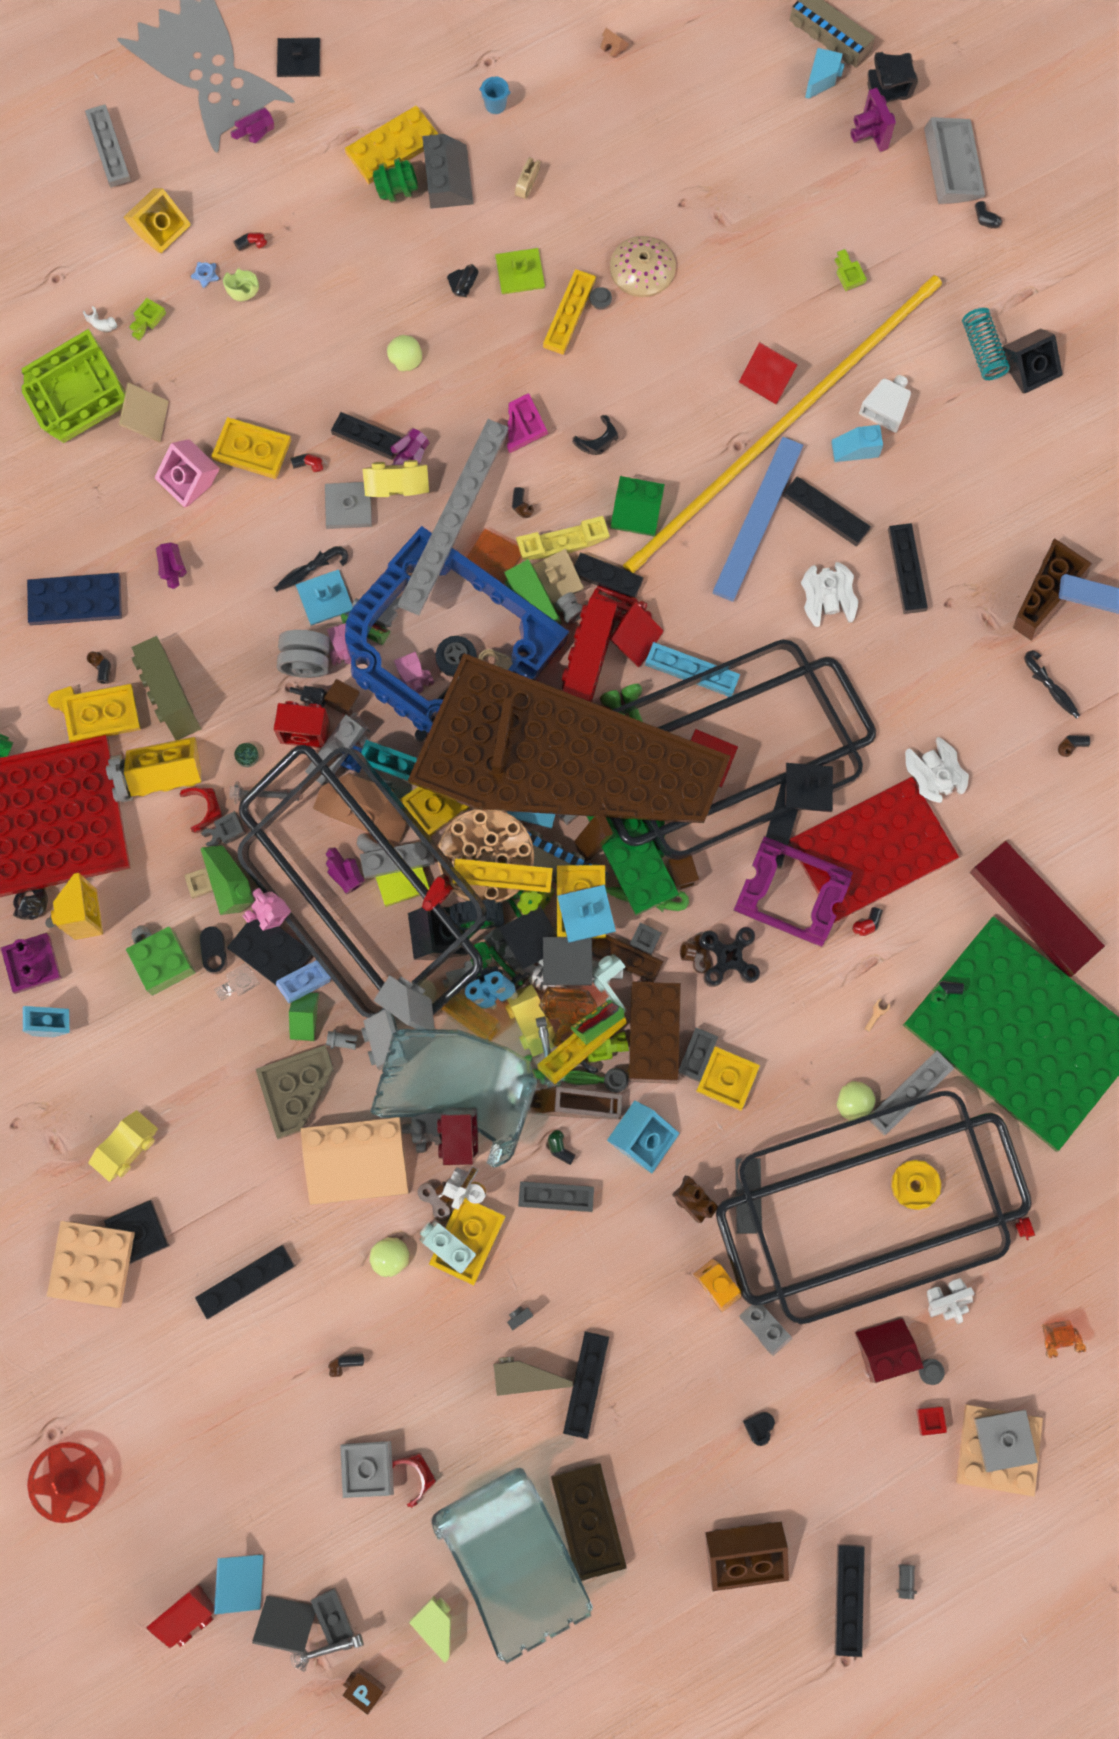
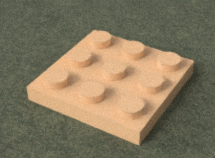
M61 1221L47 1297L121 1308L135 1232Z
M965 1404L956 1483L1035 1497L1038 1463L992 1472L985 1471L974 1419L1008 1412ZM1027 1415L1038 1461L1043 1418Z

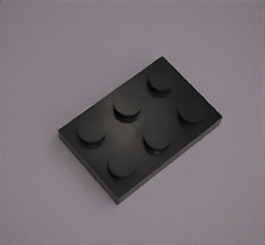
M256 919L245 924L228 945L227 949L276 986L277 980L304 967L313 955L304 945L279 926L263 931L259 926V920Z

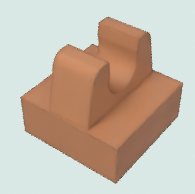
M608 28L604 30L602 34L604 38L600 48L606 51L609 46H612V51L609 55L613 58L622 50L625 52L629 43Z

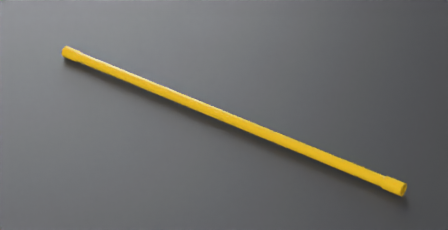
M936 275L930 277L909 300L640 551H637L623 564L624 569L635 573L656 550L921 302L930 297L942 285L941 279Z

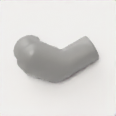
M362 833L357 837V846L364 853L383 850L378 843L369 838L368 834Z

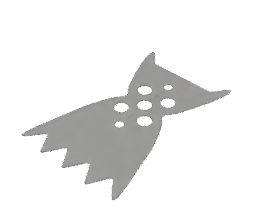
M180 0V14L159 9L158 28L138 22L139 41L125 38H117V40L164 76L199 91V106L205 130L212 148L218 153L220 135L235 126L236 120L266 106L273 100L295 103L291 96L271 83L250 72L236 69L233 66L234 54L231 40L215 0H201L200 2ZM195 52L201 53V57L199 59H195L193 57V54ZM215 55H222L225 58V63L221 66H215L212 63V58ZM194 69H199L202 71L203 76L200 80L194 81L189 77L190 72ZM212 74H221L223 76L222 83L218 85L212 84L210 82ZM235 77H239L244 81L243 86L239 89H235L230 85L231 80ZM212 92H218L221 95V100L218 103H210L208 95ZM238 99L240 104L233 106L232 101Z

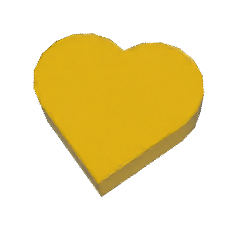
M69 686L50 693L47 700L51 708L60 710L64 714L61 697L74 695L73 687Z

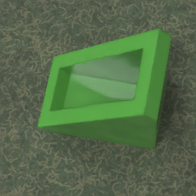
M308 993L291 1002L289 1009L290 1040L315 1041L319 993Z

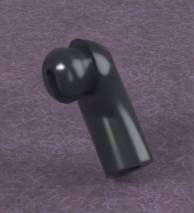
M984 201L977 202L975 210L979 224L988 228H999L1002 223L1001 217L987 211Z

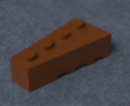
M1054 538L1016 616L1013 629L1032 641L1067 601L1059 598L1061 577L1067 574L1086 579L1092 563Z

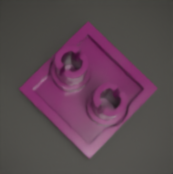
M876 87L868 91L863 113L854 116L856 128L851 129L850 135L854 143L872 137L879 151L883 152L889 148L896 119L894 114L888 110L885 97L880 95Z
M48 933L25 940L17 939L13 944L0 947L14 994L62 979Z

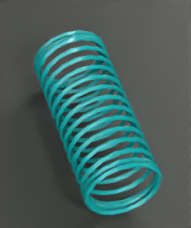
M985 307L974 309L965 314L962 318V324L969 338L968 340L972 346L971 349L975 355L983 380H994L1005 375L1009 371L1010 366L1006 360L1007 357L1004 356L1005 352L1003 351L1004 348L1001 347L999 335L996 334L997 330L995 325H993L994 322L990 316V310ZM987 313L985 316H981L979 318H976L972 322H968L971 318L979 314ZM987 322L986 324H984V325H982V326H980V327L974 328V327L978 326L979 324H982V323ZM988 327V328H986L985 330H982V331H980V332H976V331H978V330H980V329H982V328ZM987 331H990V332H988V333L985 334V335L979 336V335L982 334V333H985V332H987ZM993 340L987 344L981 345L987 341ZM1003 366V367H1001V368H999V369H997V370L990 371V370H992V369H994V368ZM1007 366L1005 370L996 375L984 376L985 374H991L1000 371Z

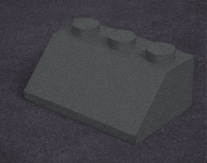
M445 134L422 136L430 209L472 205L473 195L467 145Z

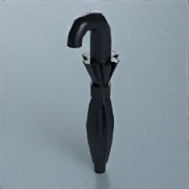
M334 546L324 553L320 550L313 561L293 569L273 588L278 592L301 582L311 570L313 571L319 566L330 565L328 561L336 555L342 556L339 562L344 566L349 558L347 550L342 546Z
M1034 650L1028 651L1024 656V660L1028 668L1034 673L1032 678L1042 682L1048 688L1054 700L1077 719L1080 714L1070 697L1048 677L1045 666L1041 668L1033 659L1034 657L1038 660L1042 655Z

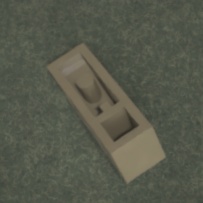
M514 1356L499 1358V1363L494 1364L497 1396L573 1387L572 1380L522 1361H514Z

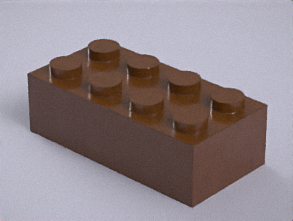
M632 981L628 1082L677 1084L679 1073L681 983Z

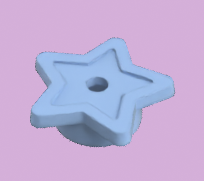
M198 262L195 273L191 275V278L200 281L203 288L209 282L218 281L219 277L215 273L216 263Z

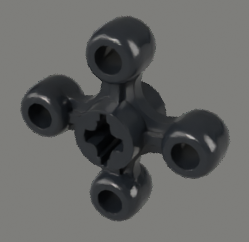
M740 928L735 935L734 942L729 945L721 943L714 931L708 930L700 935V946L705 950L713 951L717 956L716 965L704 973L703 980L707 986H719L723 981L724 973L729 969L738 971L745 983L751 984L759 979V968L754 964L746 963L742 958L743 949L746 946H750L755 940V932L751 928ZM743 933L748 935V940L743 939ZM706 937L711 938L712 944L706 942ZM733 951L732 960L725 963L727 954ZM747 970L753 972V977L747 975ZM710 974H714L716 976V981H713L710 978Z

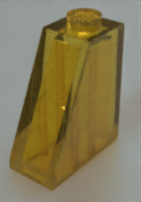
M460 992L440 1009L443 1014L484 1047H487L501 1029L500 1022Z

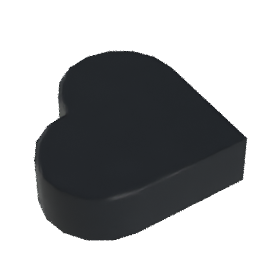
M760 1412L743 1420V1424L752 1442L757 1446H764L770 1440V1431L773 1429L775 1421L768 1412Z

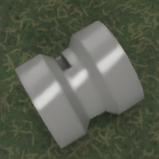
M573 592L563 595L555 603V608L558 612H563L564 620L567 624H573L581 619L580 615L583 605L577 603V597Z

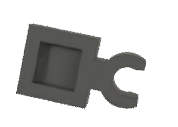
M235 811L214 821L215 829H205L201 833L204 837L212 835V840L206 843L207 847L217 846L220 840L228 844L247 834L238 813Z

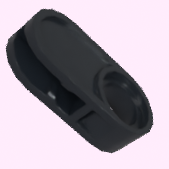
M209 926L200 934L202 963L209 973L218 975L227 967L225 938L218 928ZM214 956L221 958V965L216 969L209 967V960Z

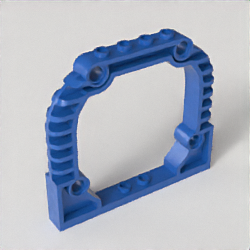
M421 526L388 563V568L385 572L381 574L350 611L345 625V642L351 657V675L357 684L364 690L369 689L373 692L380 702L391 705L399 716H406L420 731L425 730L429 733L433 724L432 720L435 719L443 700H426L382 668V659L379 652L367 643V635L373 624L406 588L411 578L408 574L413 573L432 535L430 531ZM452 548L439 576L447 575L452 569L469 581L477 591L484 592L495 604H501L521 619L519 626L521 640H518L513 646L511 655L512 665L508 670L535 680L567 642L569 631ZM520 652H525V653H527L529 656L523 657V656H521L519 653H520ZM359 664H365L368 667L365 669H361L357 666Z

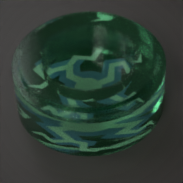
M251 743L240 744L234 753L237 763L242 767H252L259 759L258 750Z

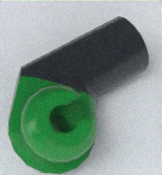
M941 981L931 990L930 999L937 1005L942 1004L949 994L962 995L964 984Z

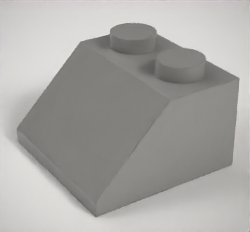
M389 975L373 1001L408 1026L430 1036L434 1035L432 1001L423 994L425 989L402 976L398 980Z
M385 1009L363 1021L365 1027L361 1028L365 1042H370L372 1049L368 1051L371 1065H376L381 1070L407 1062L393 1014Z

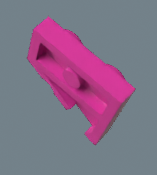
M529 393L509 403L507 448L510 453L549 434Z

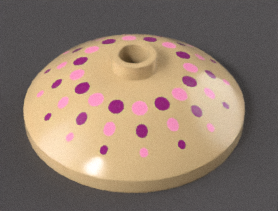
M637 236L625 240L615 249L610 261V272L615 284L625 293L636 297H650L664 291L671 284L676 270L675 258L669 247L662 241L648 236Z

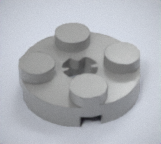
M120 754L111 756L108 759L109 765L106 766V772L109 780L113 779L115 788H112L115 801L123 803L132 801L133 796L131 797L130 792H128V785L124 775L125 759L121 760L122 755Z

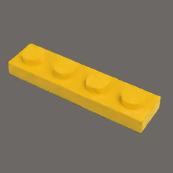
M577 269L574 270L543 342V348L564 355L594 286L596 276Z
M455 858L454 868L469 885L550 893L553 868Z
M626 1018L621 1019L587 1045L575 1033L572 1034L537 1064L538 1070L552 1083L556 1084L626 1024Z

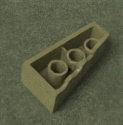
M155 636L131 647L135 655L131 659L136 669H141L142 671L139 677L144 687L149 686L150 691L147 692V695L152 705L156 704L158 707L154 711L160 723L165 721L175 740H180L201 730L199 722L193 714L192 707L184 694V690L158 637Z

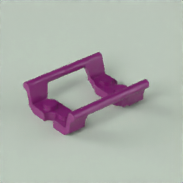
M764 836L752 864L756 870V875L752 879H746L733 911L822 947L836 918V915L832 912V906L837 902L842 903L853 872ZM784 854L828 872L831 877L829 882L820 889L811 911L812 924L806 929H801L758 911V900L766 895L776 872L777 863L775 859L777 855Z

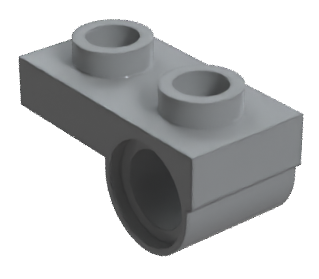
M751 1305L739 1315L740 1319L772 1356L792 1340L789 1333L763 1305Z

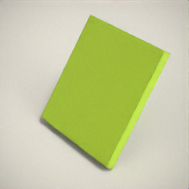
M538 248L495 254L502 295L545 288Z

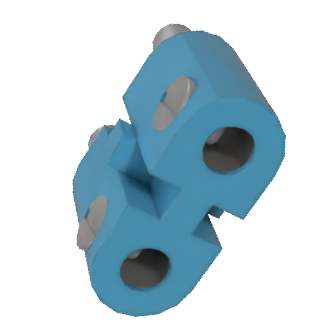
M497 971L485 975L483 982L480 979L471 982L465 989L466 997L482 1009L490 1008L494 1010L497 1007L495 1002L497 998L502 1002L508 998L516 999L518 997L514 983Z

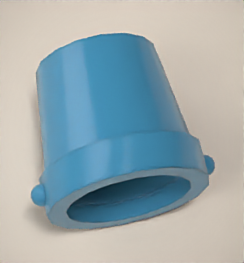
M497 76L487 78L479 88L485 108L489 113L500 114L505 110L507 98L511 92L503 78Z

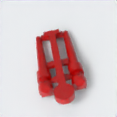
M599 585L591 596L592 598L617 604L616 619L620 620V622L626 615L624 613L621 614L622 611L628 612L630 609L626 603L632 606L636 602L652 618L651 612L646 610L647 603L638 601L637 598L628 597ZM602 591L612 597L621 600L622 602L620 603L608 597L600 595L599 592Z

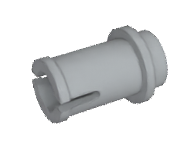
M334 1029L333 1031H328L326 1045L331 1046V1049L341 1047L355 1050L357 1043L347 1042V1040L356 1042L358 1035L339 1033Z

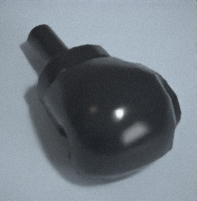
M304 686L303 690L294 687L289 689L290 693L301 696L300 700L305 702V706H308V704H318L324 708L326 704L324 698L327 691L324 688Z

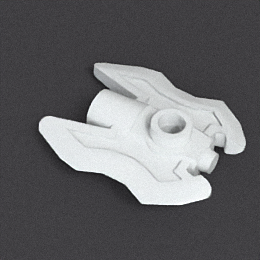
M839 562L835 563L836 572H833L830 568H824L819 574L816 573L817 568L813 565L806 571L801 581L807 598L804 609L815 627L820 626L822 605L824 606L825 614L831 615L840 612V603L849 623L854 621L858 608V599L853 593L852 588L854 575L845 565Z
M937 737L936 745L939 756L935 750L925 753L921 760L911 749L906 750L905 756L907 771L916 778L919 784V793L931 801L941 803L943 798L939 793L949 795L953 792L954 787L958 789L957 792L959 794L965 792L968 786L969 774L960 767L955 749L942 738Z

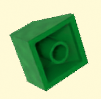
M620 476L610 529L655 537L665 484Z

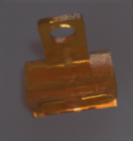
M547 987L538 1006L548 1019L559 1020L561 1023L552 1040V1044L554 1046L561 1045L564 1042L561 1040V1036L566 1032L574 1034L571 1026L597 1008V1003L588 990Z

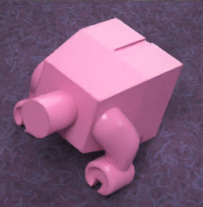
M346 623L327 629L333 649L329 652L333 665H336L337 662L340 664L341 660H344L346 664H351V657L345 642Z
M416 652L394 660L401 678L400 681L414 689L415 692L421 693L424 690L422 685L429 686V683L431 685L434 684L429 670L422 669Z
M258 888L252 893L256 899L252 905L253 912L247 910L243 917L247 923L258 919L260 922L259 926L264 931L280 926L291 910L284 900L275 893H263Z

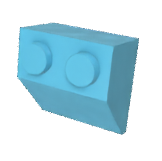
M634 1100L607 1141L652 1174L680 1133L654 1110Z

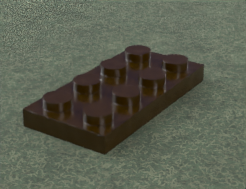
M596 1463L552 1475V1484L576 1581L580 1582L627 1569L601 1464Z

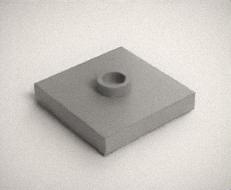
M364 482L325 484L327 529L372 527L371 497L365 496Z
M1026 1410L974 1419L986 1472L1038 1463Z
M391 1441L340 1445L343 1498L394 1495Z

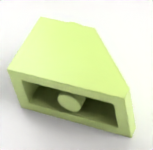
M433 1596L411 1618L409 1623L441 1660L446 1663L450 1657L451 1614L449 1611L451 1608L442 1598L437 1600Z

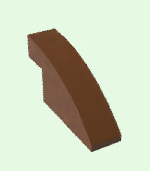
M520 1086L513 1088L511 1112L558 1117L619 1120L621 1119L622 1095L563 1087L540 1089Z

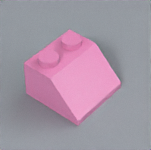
M188 439L171 443L156 473L155 479L181 505L188 507L212 485L220 468Z

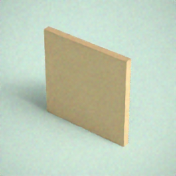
M128 383L119 425L160 442L168 400Z
M566 549L533 565L553 604L569 592L575 594L584 590Z

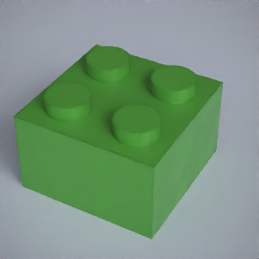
M170 926L126 948L146 991L152 996L196 973L175 931Z

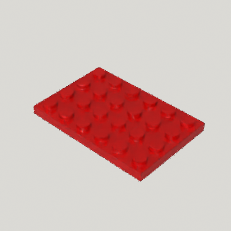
M913 777L880 792L789 840L792 848L853 872L842 903L837 902L832 906V912L836 915L834 923L959 858L925 797L919 793V787ZM799 861L817 894H819L822 886L829 882L831 878L828 872Z

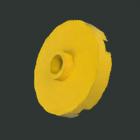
M912 1160L904 1162L896 1168L891 1179V1189L893 1196L899 1204L908 1209L920 1210L928 1208L938 1199L941 1192V1180L937 1171L925 1161ZM914 1180L919 1182L917 1190H914L911 1186Z

